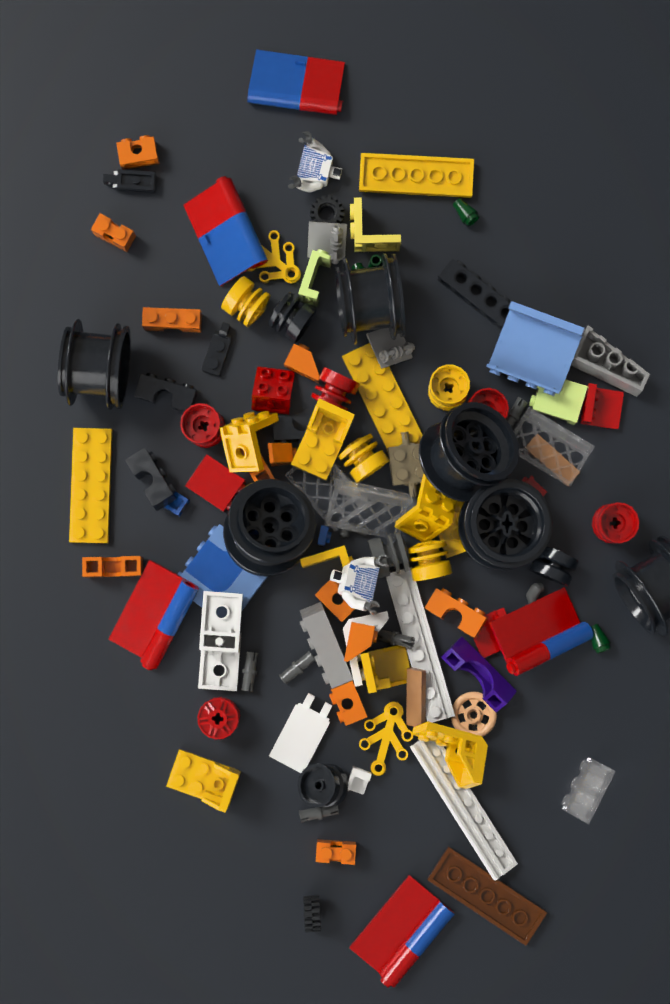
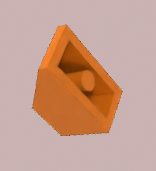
M300 343L299 345L293 344L284 367L319 384L320 376L312 353L309 351L310 348Z
M268 443L271 467L290 465L297 452L296 447L292 448V443Z
M351 622L344 661H350L371 647L372 642L376 643L378 631L374 630L375 626Z

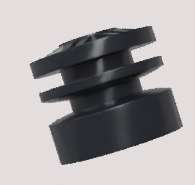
M288 292L274 308L268 326L274 328L277 325V332L287 327L285 337L297 343L312 323L317 309L308 303L298 308L300 298L297 297L293 301L294 294Z

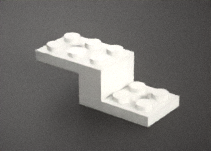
M204 591L198 689L237 691L243 594ZM221 606L227 609V615L224 618H220L216 614L217 609ZM216 665L224 667L225 671L222 676H217L214 673Z

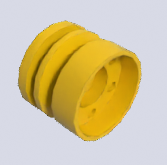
M242 276L226 295L221 309L231 316L240 311L237 320L239 322L244 320L243 325L248 328L263 314L271 295L267 292L262 295V288L252 292L255 285L254 282Z
M444 365L437 368L433 372L428 386V396L431 403L443 411H450L463 404L470 389V380L467 373L456 365ZM445 387L448 389L452 388L451 393L449 391L445 392Z
M372 434L356 439L338 456L340 461L348 457L350 458L344 463L345 467L352 464L355 465L350 475L356 483L363 481L389 462L383 450L376 453L372 451L378 445L377 442L368 445L374 438Z
M431 540L417 543L407 548L409 554L416 553L417 555L409 558L410 562L418 561V565L411 568L413 581H422L452 574L450 560H441L440 558L448 554V550L439 551V548L447 546L446 541Z

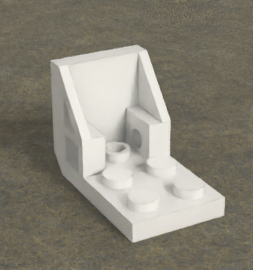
M388 612L349 619L343 627L346 647L351 622L375 626L374 630L379 632L389 619ZM360 654L350 660L355 686L363 685L362 681L365 680L363 668L359 669L358 661H361Z

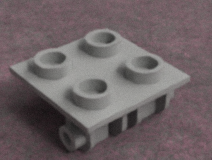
M309 221L307 258H310L312 250L317 251L321 249L329 253L331 263L338 264L340 260H343L346 251L347 224Z
M389 328L379 329L366 334L381 369L413 358L411 353L415 349L414 344L406 342L405 338L400 337L399 334L393 340Z

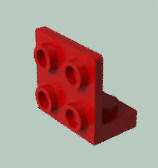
M257 367L251 410L289 415L295 372Z
M589 383L584 397L580 424L617 430L620 423L624 393L597 388V384Z
M504 607L484 615L488 620L478 637L474 639L478 651L483 658L501 651L489 623L506 615Z

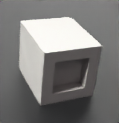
M353 766L348 779V791L351 790L364 794L372 773Z

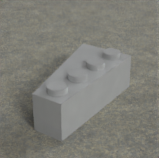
M587 325L571 366L638 397L643 391L650 374L633 360L624 356L622 351L617 347L614 348L607 342V339L602 335L599 336L593 331L592 327Z
M319 602L300 610L303 619L300 621L301 627L304 632L308 631L310 638L307 641L311 650L315 649L317 652V656L314 657L318 667L322 666L325 673H322L325 683H330L333 689L352 681L353 677L346 661H344L343 653L322 603Z

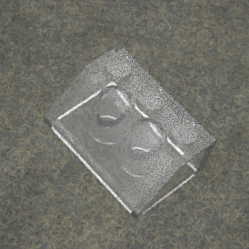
M590 757L582 761L579 767L581 772L578 778L575 777L570 786L572 790L569 795H565L562 801V809L587 824L590 823L615 773V770Z

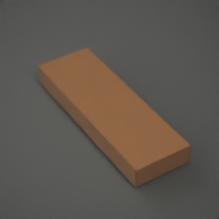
M539 434L524 448L566 486L580 473L577 468Z
M410 667L407 668L406 725L416 727L426 722V670Z

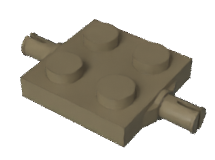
M401 432L402 444L387 448L392 485L409 486L410 497H417L416 485L422 482L424 474L419 460V444L410 443L409 432Z

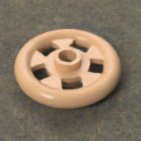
M467 692L455 700L452 705L455 716L451 717L455 729L483 737L494 728L497 713L482 699L483 693ZM470 700L472 705L465 709L462 704ZM479 701L486 705L484 710L477 706ZM472 711L477 712V718L471 717ZM464 713L466 721L460 723L458 714ZM484 715L489 716L487 724L481 723ZM469 724H477V730H469Z

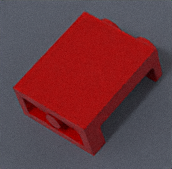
M206 454L185 486L225 513L226 510L229 511L231 503L238 492L246 486L244 485L246 481L236 473L229 472L227 467Z

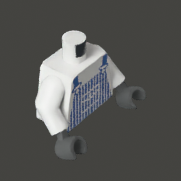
M304 131L302 134L306 136V139L299 138V142L307 143V145H304L297 175L289 178L294 181V184H289L288 187L290 189L297 187L299 190L311 193L326 187L329 177L340 180L342 168L333 167V157L320 142L312 138L309 131Z
M380 555L378 559L377 557H362L352 560L348 565H345L342 572L338 570L332 571L330 581L339 583L338 593L342 595V598L351 608L362 611L369 610L371 615H377V611L371 610L374 606L380 607L378 602L372 601L380 568L376 566L380 565L383 568H387L389 564L381 563L383 559H389L387 555Z

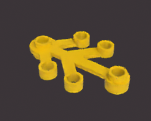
M272 230L268 235L272 253L262 246L268 262L257 268L276 266L281 271L272 273L262 271L259 274V279L262 283H268L270 280L284 279L285 282L290 284L296 283L301 277V272L294 265V245L291 242H286L283 245V251L286 254V265L280 260L278 242L280 234L278 231ZM277 234L278 237L277 239H271V235ZM290 245L292 246V250L286 251L285 247ZM256 268L248 269L247 271L252 272ZM292 271L295 273V276L289 277L288 273ZM263 274L268 275L267 280L261 278Z
M389 702L384 708V713L373 719H368L364 723L367 731H373L376 725L387 720L385 728L359 741V747L362 750H367L373 743L382 739L377 760L371 764V771L376 776H381L386 771L384 760L390 741L396 750V756L399 760H406L408 757L407 750L402 747L393 731L394 723L396 722L402 732L401 737L404 741H411L413 738L412 731L408 730L401 718L403 708L398 702ZM391 708L397 709L396 715L390 714ZM369 721L374 724L371 729L366 727V723ZM405 732L411 733V737L409 739L404 738ZM364 740L369 743L366 748L361 746V742ZM400 751L406 752V756L404 758L399 757L398 754ZM378 764L382 766V770L379 772L375 770V766Z

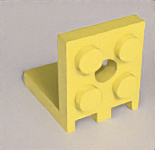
M362 197L354 198V204H350V220H354V223H350V239H354V252L400 251L401 235H362Z

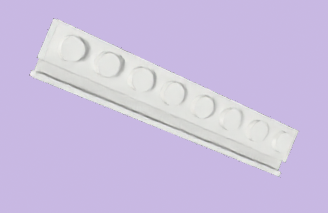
M410 567V571L405 572L402 569L399 574L396 571L390 573L386 580L402 635L415 638V641H411L415 643L412 649L406 648L411 667L426 670L427 722L433 723L454 717L455 714L416 581H413L412 567Z
M419 740L411 745L410 748L489 874L493 880L499 879L500 876L507 873L518 863L471 789L458 787L445 761L446 749L444 746L437 745L432 740L428 742Z

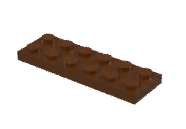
M449 846L427 878L429 882L525 946L547 914L544 909L499 879L493 880L487 871Z

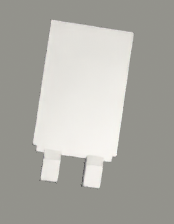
M310 693L306 696L303 704L298 703L295 705L269 755L271 758L300 773L308 766L330 724L327 715L332 705L325 702L320 713L310 709L315 698Z

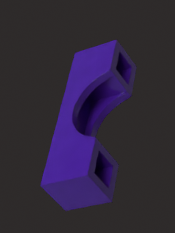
M462 636L441 657L454 671L464 670L477 678L483 689L482 699L496 713L517 692Z

